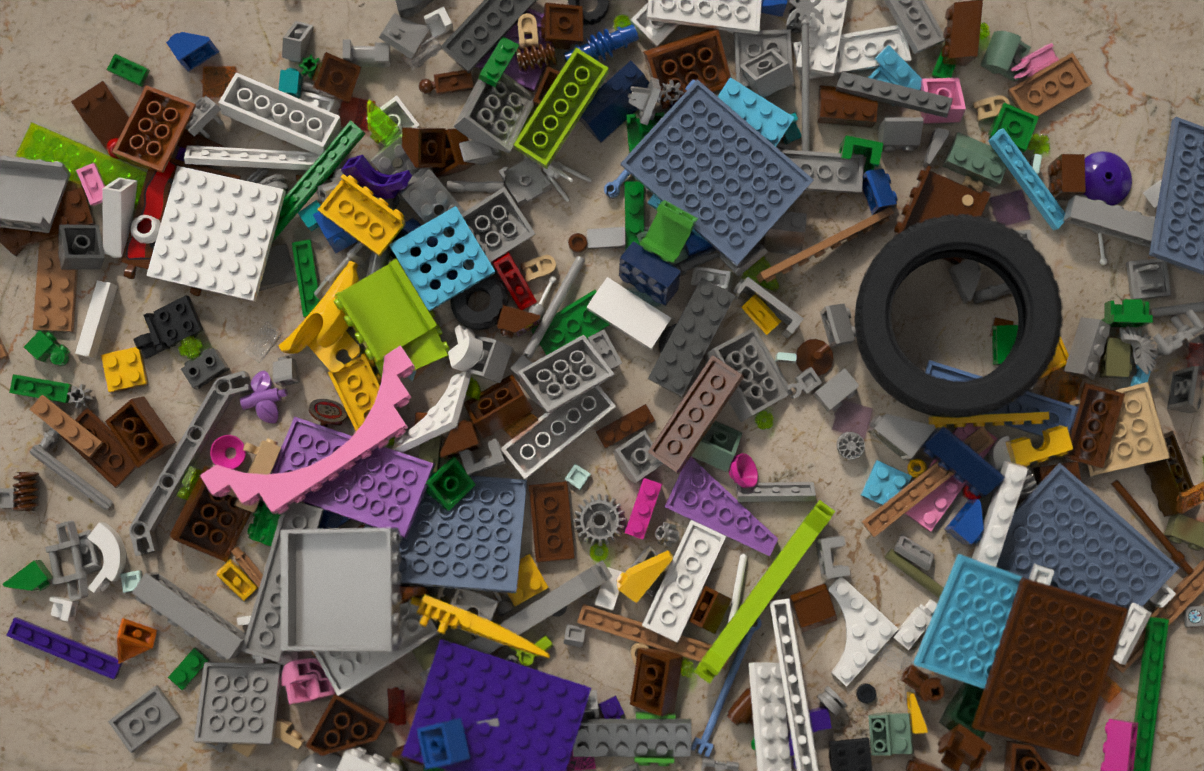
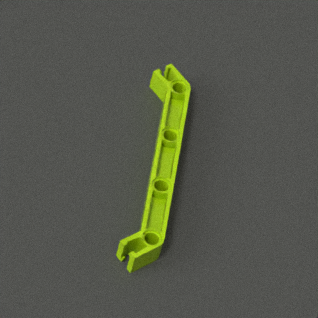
M821 500L817 502L704 655L694 671L695 674L709 684L717 676L727 659L786 578L835 513L832 508Z

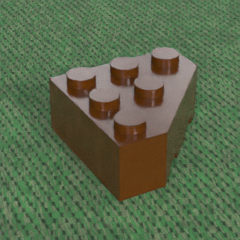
M335 693L305 747L324 756L376 741L381 736L389 719L345 694L338 696Z
M1006 741L1004 771H1053L1032 745L1025 742Z

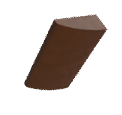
M1084 382L1069 433L1073 450L1067 451V454L1063 455L1064 458L1103 468L1125 393Z

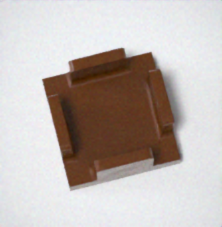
M545 3L544 16L541 20V38L552 42L551 47L554 46V49L568 50L572 44H582L583 7Z
M326 52L322 62L317 66L312 80L314 82L312 89L319 91L318 95L349 103L362 67Z
M958 724L942 736L937 743L940 746L937 752L939 754L944 753L941 763L952 771H959L962 762L969 766L968 771L979 770L985 756L992 750L990 744L961 724Z

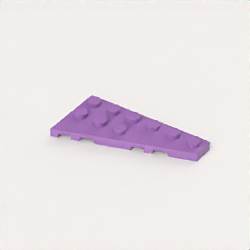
M690 457L678 476L665 504V508L767 556H771L778 538Z

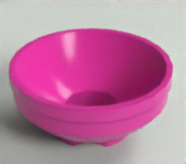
M224 435L217 438L210 450L213 463L229 469H236L246 458V451L243 450L244 443L233 435ZM230 447L236 450V456L232 459L226 456V450Z
M745 453L735 456L730 465V478L734 480V483L743 488L754 487L758 481V471L754 461Z

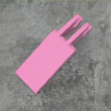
M1053 43L1047 44L1022 58L1021 63L1011 68V71L1024 68L1014 78H1021L1026 75L1030 77L1058 61L1059 58L1056 57L1052 48Z

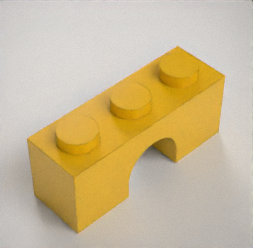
M1059 425L1042 430L1044 436L1043 444L1035 449L1031 444L1030 438L1024 436L1006 441L1011 462L1027 467L1030 466V462L1036 460L1037 462L1049 460V457L1056 455V457L1066 455L1067 451L1073 450L1067 427Z

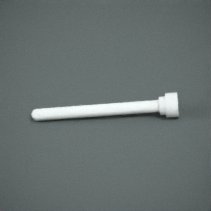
M741 554L739 558L728 623L739 607L747 563L746 554Z

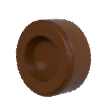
M581 233L571 235L568 241L569 248L575 253L583 252L587 247L586 237Z

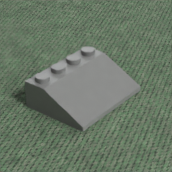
M505 73L496 87L478 79L453 127L472 140L510 153L533 107L535 96Z
M505 187L461 214L490 263L536 235ZM447 228L444 231L446 237H452L455 234V230L452 228ZM457 244L454 247L455 253L461 254L464 252L465 247L462 244ZM468 260L464 263L467 270L474 268L475 264L473 261Z
M755 327L713 348L703 356L707 363L713 355L745 376L729 399V403L740 422L793 393L791 389L786 390L788 383Z
M584 335L518 371L521 386L529 397L547 414L615 376Z

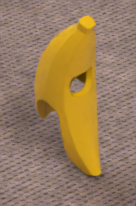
M348 262L317 306L278 345L283 353H299L318 333L317 344L324 348L333 345L341 338L349 326L344 320L346 315L343 310H338L333 301L335 300L334 295L359 282L356 270L358 267L357 263Z

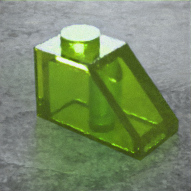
M371 100L367 102L368 130L371 134L369 137L376 144L381 143L385 146L400 131V128Z
M764 256L743 272L741 278L744 280L749 277L758 285L774 292L779 288L777 279L766 283V281L759 283L756 278L760 272L771 267L769 261L765 260L766 257Z

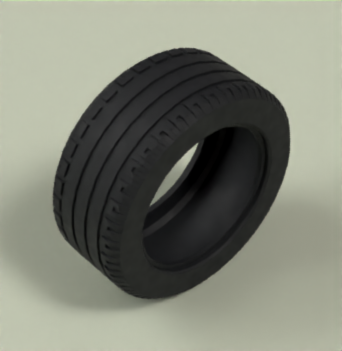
M954 214L943 215L908 227L893 237L874 257L862 279L856 300V340L862 359L870 374L894 399L911 409L932 416L970 417L991 412L1010 404L1030 390L1039 378L1042 377L1056 353L1057 345H1059L1063 324L1062 298L1059 295L1060 289L1057 280L1055 281L1053 277L1054 273L1050 265H1047L1045 262V257L1039 250L1037 251L1034 248L1035 245L1027 238L1024 239L1020 236L1021 233L1013 228L1005 227V224L996 220L993 222L986 217H973L966 214H959V216H954ZM943 258L969 259L993 270L1009 287L1017 306L1018 331L1008 356L988 375L966 381H951L937 378L916 367L900 349L892 329V302L895 292L903 280L920 266Z

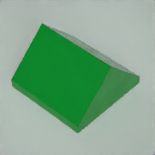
M453 456L426 482V489L432 498L447 511H450L476 484Z

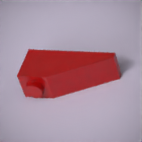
M510 252L493 261V265L520 310H524L537 302Z

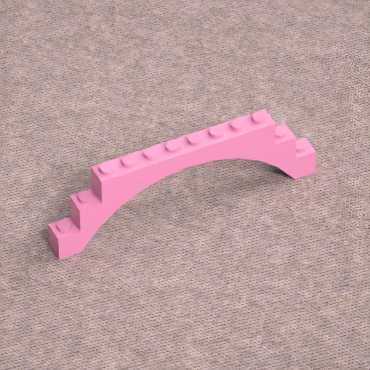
M401 345L384 356L382 381L371 411L362 426L350 440L330 456L305 468L287 473L268 475L242 473L215 465L201 474V478L215 497L227 495L232 488L241 503L246 506L248 504L249 506L254 505L260 500L259 497H262L272 513L282 514L289 509V505L294 502H301L306 498L305 495L310 491L316 492L323 487L322 484L324 482L336 479L339 476V472L344 469L347 471L356 465V461L361 458L363 460L373 454L372 451L374 449L385 447L389 443L388 440L394 436L398 438L406 432L405 429L408 427L395 408L398 406L399 408L404 407L409 403V399L412 398L400 381V378H406L413 373L412 370L415 369L413 363Z

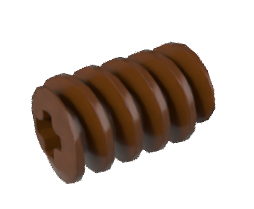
M549 42L546 43L545 49L542 44H539L538 50L532 45L531 52H529L527 47H524L523 53H521L519 48L516 50L519 69L521 70V67H523L525 72L528 71V66L535 70L536 64L540 69H542L543 63L550 67L551 61L557 66L554 46L551 47Z
M16 472L19 475L14 476L13 479L19 482L13 484V487L19 490L13 492V495L19 498L14 499L13 503L19 504V506L14 507L13 511H36L33 508L39 506V504L33 502V500L38 499L39 496L34 495L33 492L38 491L39 488L33 485L39 483V480L33 479V477L39 475V473Z

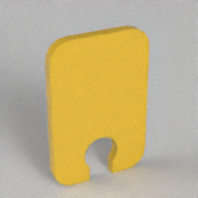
M347 331L336 343L327 348L317 344L319 333L308 344V347L333 373H339L346 367L341 361L337 360V353L339 351L347 350L352 360L361 351L359 344Z

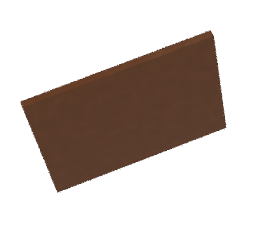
M1021 577L972 727L984 732L1079 757L1129 609Z

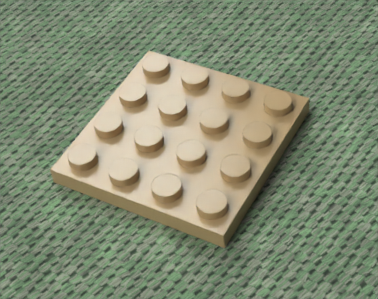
M1149 382L1115 390L1125 393L1104 466L1099 468L1087 464L1090 476L1170 458ZM1079 400L1071 401L1070 405L1077 407Z

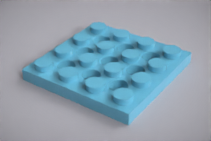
M456 206L389 244L428 311L433 310L496 273ZM452 228L455 230V234L452 237H446L444 235L445 229ZM430 238H436L438 244L435 247H429L427 241ZM457 244H462L465 249L463 253L457 254L454 252V247ZM414 247L421 249V254L418 257L411 255V250ZM440 254H446L448 260L446 263L441 264L437 261V257ZM468 260L473 261L475 264L471 270H466L463 267L464 263ZM423 264L431 265L430 272L422 273L420 271ZM450 270H455L458 276L454 280H449L447 273ZM433 280H439L441 286L439 289L433 290L430 288V283Z

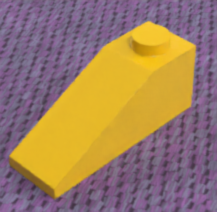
M667 550L628 568L625 573L622 572L617 578L618 590L637 603L673 560L671 552Z

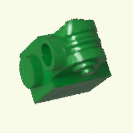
M39 330L24 346L36 360L45 362L50 356V361L59 366H64L68 363V354L71 352L63 344L59 345L56 342L57 338L49 331L46 333Z

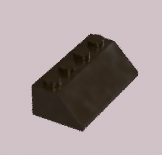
M1173 431L1164 433L1170 458L1144 464V471L1149 476L1152 492L1157 497L1158 508L1164 517L1186 512L1200 504Z

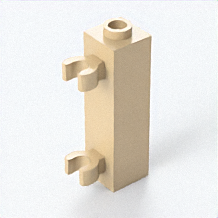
M267 438L266 441L262 440L259 447L247 442L245 443L243 450L255 454L248 473L263 475L271 473L281 447L277 446L278 442ZM230 489L227 495L237 498L234 506L252 513L255 512L258 502L252 506H249V504L246 506L241 503L234 490Z

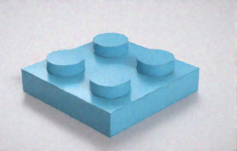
M876 460L861 492V496L883 505L907 486L912 476Z

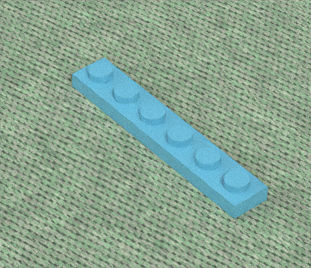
M1005 129L998 130L988 142L1052 230L1059 229L1064 223L1065 212Z

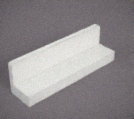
M97 280L75 352L76 354L96 359L118 286L110 282L106 283Z

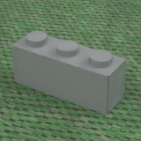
M1081 317L1064 372L1076 378L1094 380L1107 337L1110 333L1111 326L1101 319Z

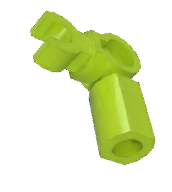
M547 635L534 644L545 652L554 646ZM509 647L517 652L516 656L524 666L531 665L535 656L540 657Z

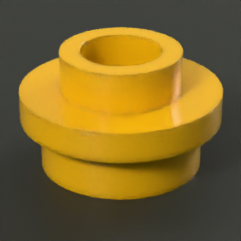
M913 459L909 462L907 470L912 477L917 478L927 470V465L921 459ZM919 466L921 470L916 472L913 468Z

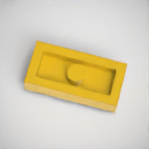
M757 294L753 295L741 307L766 335L782 322Z

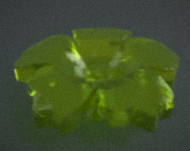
M1038 133L1032 134L1028 148L1030 151L1034 150L1033 154L1041 155L1043 152H1048L1051 149L1049 147L1050 144L1046 143L1049 140L1048 135L1042 134L1039 137Z

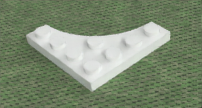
M467 371L455 374L450 379L448 388L438 403L428 411V414L400 437L395 438L392 450L403 453L455 428L471 375Z
M838 577L828 588V591L835 598L843 612L846 622V644L839 662L831 673L847 687L895 634L898 628L843 577Z

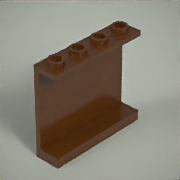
M927 166L924 170L921 169L917 176L918 185L913 187L909 194L911 200L909 205L905 204L901 212L904 216L902 221H898L894 228L895 236L908 227L933 217L938 218L943 215L952 214L954 216H959V214L972 215L973 217L981 216L991 193L985 190L981 193L930 171L931 167ZM965 195H971L974 202L970 206H965L962 203V198ZM943 258V260L957 265L961 263L962 258Z

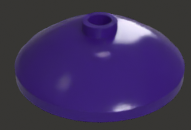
M1101 151L1088 155L1085 158L1086 192L1082 195L1094 201L1102 200L1110 206L1117 205L1123 201L1132 186V174L1127 163L1121 157L1111 152ZM1105 174H1109L1110 179H1107Z

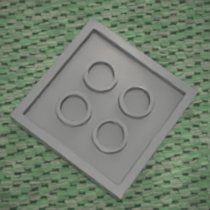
M791 29L761 30L758 34L734 32L736 81L747 88H751L740 65L772 48L789 63L793 75Z

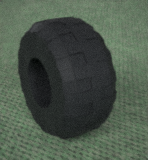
M489 276L451 298V309L455 318L465 327L474 330H487L498 324L503 305L508 306V296L502 283L497 278ZM475 292H486L491 298L489 306L480 312L471 310L468 306L470 296Z

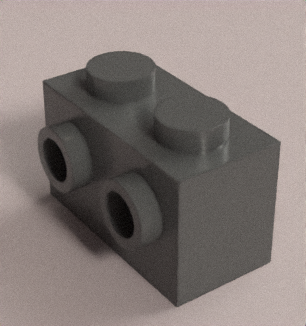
M215 348L205 349L200 353V357L188 360L184 363L185 366L181 368L192 388L198 390L230 369L220 352Z

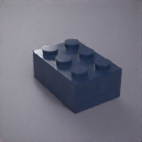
M633 241L621 255L619 262V277L621 280L632 284L639 292L646 293L656 303L666 306L679 290L681 271L653 253L646 251L639 244Z

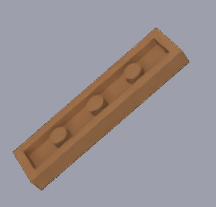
M41 395L29 409L90 458L104 443L44 395Z

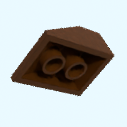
M101 81L71 101L82 119L107 151V143L111 139L120 137L130 117L112 89L104 81Z

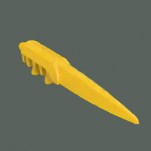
M424 595L422 600L414 596L411 599L410 604L418 606L417 614L422 615L419 625L423 627L427 626L431 618L435 622H441L437 631L441 634H445L448 625L453 629L460 626L461 630L471 632L497 643L549 658V654L538 646L476 614Z

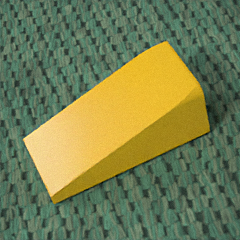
M229 559L216 573L243 601L258 589L256 584L232 559Z
M907 692L908 713H911L912 733H928L914 693Z

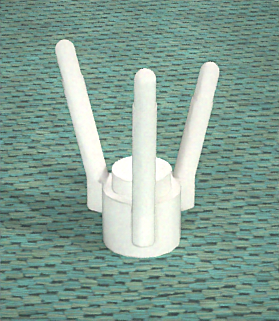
M553 160L548 169L544 168L543 171L547 174L548 180L551 181L562 197L568 202L569 198L554 178L557 179L561 175L572 182L573 179L563 172L565 170L588 182H591V179L564 166L559 161L555 162Z

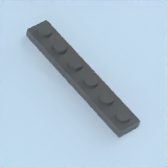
M843 71L836 86V91L945 118H947L953 102V98Z

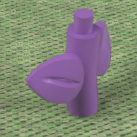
M263 370L257 373L251 381V389L254 393L240 397V404L243 410L256 406L257 416L261 420L268 423H276L279 411L275 402L281 401V398L288 396L286 389H271L272 380L269 374Z

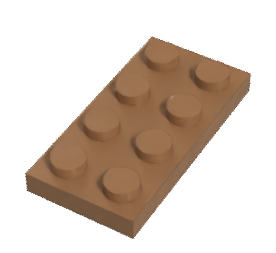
M1072 52L1010 88L1007 92L1018 109L1035 116H1040L1088 88L1093 83Z

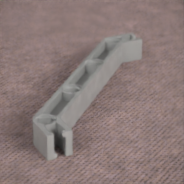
M241 371L223 376L214 382L130 525L129 533L135 556L160 551L155 530L233 397L252 391L251 384H245V387L236 388L235 385L236 380L250 378L248 372ZM228 382L229 389L223 392L222 385ZM196 430H200L201 437L196 440L194 433ZM169 477L173 478V485L171 487H168L166 484ZM141 525L145 527L143 535L139 534L138 531ZM147 538L150 547L147 551L143 550L142 539Z
M602 560L498 625L520 635L613 576ZM477 637L464 647L489 654L503 644ZM431 667L420 673L425 684Z

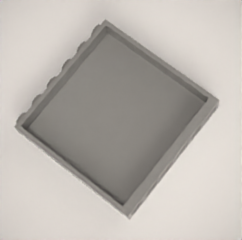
M399 528L281 530V651L400 650L402 643L400 635L402 617L399 612V605L401 604V594L399 593V584L401 583L399 543L401 541V534Z

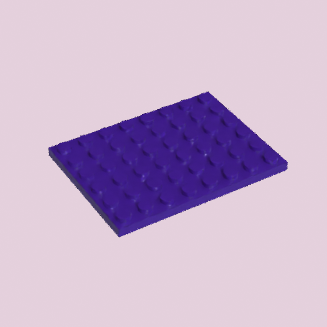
M440 639L401 756L424 763L417 729L461 718L470 758L452 764L437 766L438 768L447 771H566L591 687ZM498 718L499 726H491L487 722H482L481 724L476 722Z

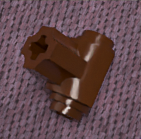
M912 664L902 673L900 680L913 688L916 695L926 703L928 700L939 701L943 698L944 687L940 684L941 679L937 676L924 673Z
M751 687L746 688L727 711V717L737 726L743 723L746 725L750 723L754 726Z

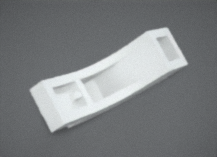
M99 522L87 537L100 548L104 557L101 571L88 587L93 593L103 592L109 586V580L112 582L118 581L126 564V550L121 537L106 522Z

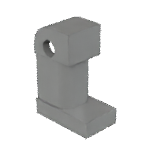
M344 39L343 59L360 67H389L391 65V46L387 43H375V46H353L350 39Z

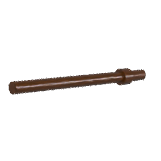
M1117 479L1113 481L1111 485L1170 553V558L1175 564L1178 563L1187 575L1191 574L1194 570L1184 559L1185 556L1182 552L1176 550Z

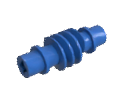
M633 24L622 29L619 26L617 31L612 33L604 29V36L601 32H597V39L594 35H590V42L586 38V44L581 46L576 44L574 47L599 61V56L605 61L606 53L612 58V50L616 51V49L621 47L628 48V44L639 40V36ZM575 48L563 53L566 62Z

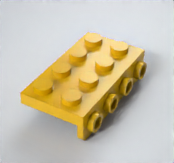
M343 174L340 177L341 181L317 210L380 257L405 226L404 215L397 209L394 211L388 207L389 204L384 199L375 198L373 196L374 193L367 187H360L355 178L350 175L347 177Z
M365 353L344 364L346 367L339 373L328 372L355 431L362 426L371 411L382 381L380 373L376 374L373 368L376 366L374 360L370 361Z

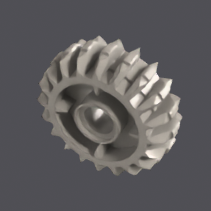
M601 494L597 495L598 500H594V496L590 495L591 502L588 503L587 499H583L586 506L583 507L579 504L578 507L582 509L581 513L578 511L574 513L580 515L579 519H574V522H580V525L576 526L575 530L581 528L582 532L578 534L579 537L586 534L587 536L584 538V541L587 542L591 538V545L595 544V540H599V546H602V540H605L606 545H609L608 538L611 537L615 542L616 538L613 535L616 533L621 536L622 533L617 530L618 528H625L624 525H619L620 521H626V518H620L619 516L625 513L624 510L619 512L617 510L621 504L619 503L614 506L615 498L608 502V495H605L604 500H601ZM598 514L605 517V523L602 526L594 523V518Z

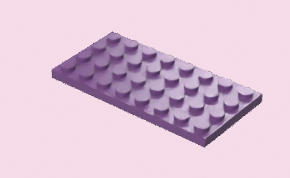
M294 416L270 474L287 473L311 466L333 454L348 442L352 436ZM377 447L372 451L373 454L364 460L362 458L355 462L356 465L347 471L345 469L342 470L336 479L332 481L327 480L322 484V488L316 492L310 491L305 495L306 498L301 501L375 528H399L401 537L407 538L427 488L426 482L431 478L435 464L386 447L381 449Z

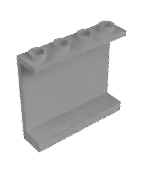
M5 155L0 156V227L49 233L71 175L65 165L58 161L45 162L41 159L28 160L23 157L11 158Z

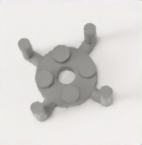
M1192 309L1185 314L1193 323V328L1189 327L1188 324L1184 325L1177 315L1173 316L1170 320L1178 329V333L1175 335L1170 334L1164 339L1160 334L1155 335L1153 339L1157 343V352L1152 353L1158 357L1164 354L1170 355L1174 350L1183 345L1186 341L1185 338L1189 341L1196 334L1203 331L1204 324Z

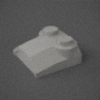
M646 430L613 451L617 463L626 476L634 483L664 464L648 453L653 442L647 435Z

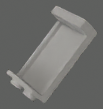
M749 277L745 281L741 279L733 290L736 295L735 300L742 292L750 297L757 294L772 312L788 325L782 333L787 339L804 319Z

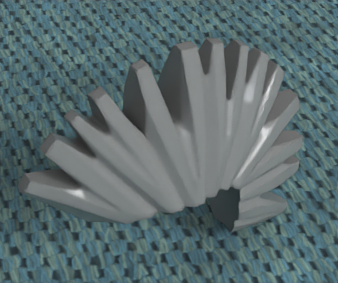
M1126 327V331L1120 328L1121 340L1128 344L1131 343L1135 364L1148 375L1149 371L1151 372L1157 363L1153 358L1158 356L1152 353L1157 352V348H1154L1156 344H1150L1154 340H1149L1151 336L1147 337L1148 333L1142 336V329H1138L1136 333L1134 327Z

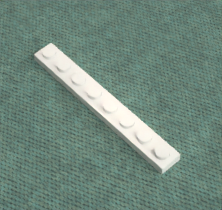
M188 145L184 156L185 164L308 170L319 158V155L312 152Z

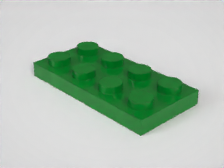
M595 289L556 313L539 344L546 355L582 335L588 338L610 326L609 323L587 310L588 304L597 292ZM538 325L530 329L533 334L535 333Z

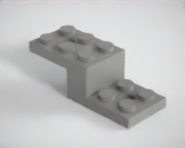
M398 135L370 160L380 173L393 175L409 170L412 177L408 182V186L399 191L398 194L413 208L424 223L431 221L455 206L461 214L465 212L428 167L415 168L402 148L401 136ZM395 158H401L402 164L400 167H393V160ZM439 204L442 205L443 211L440 214H435L434 207Z
M425 586L429 590L427 596L466 611L470 607H475L478 609V616L489 621L492 620L499 602L472 590Z

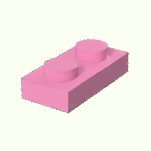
M92 163L76 170L90 205L95 206L102 203V188L105 187L97 165Z

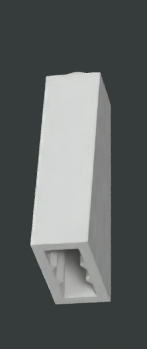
M117 178L102 188L104 254L110 255L112 258H121L124 253L134 216L137 180Z

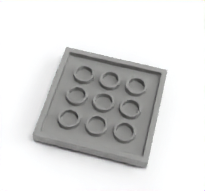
M204 662L194 742L273 745L282 665Z

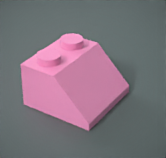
M959 78L922 79L921 91L953 98L947 118L921 112L923 123L960 122L966 107Z

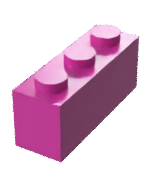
M643 478L624 532L625 534L640 539L644 538L662 484Z
M1119 719L1108 720L1105 725L1107 739L1103 745L1105 757L1101 764V771L1134 770L1138 723Z

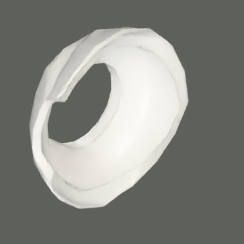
M140 215L131 223V234L140 243H153L157 239L161 223L152 216ZM144 218L152 220V228L146 234H142L137 230L138 223Z

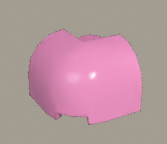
M317 659L295 660L284 666L281 680L282 687L286 686L289 705L316 701L335 694L332 684Z

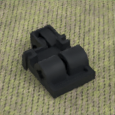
M185 295L153 311L154 314H144L143 316L150 333L137 336L133 341L136 348L142 350L144 357L148 359L166 349L169 350L171 347L177 346L176 344L187 342L197 337V334L204 330L190 297Z
M868 737L829 741V762L832 771H872L870 739Z

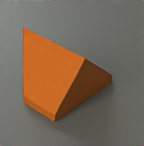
M123 618L117 635L118 664L153 649L157 630Z

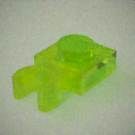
M189 467L184 474L182 481L184 486L179 490L178 497L188 499L202 472L201 469Z

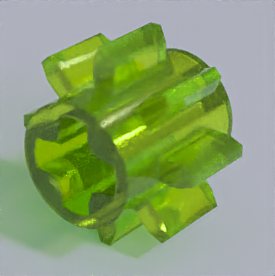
M189 336L180 341L182 346H179L178 350L181 356H187V359H192L201 355L200 349L204 348L201 339Z

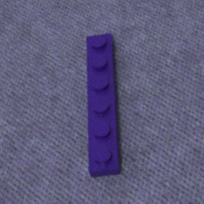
M18 617L13 618L6 635L111 679L117 678L123 662L118 664V658Z

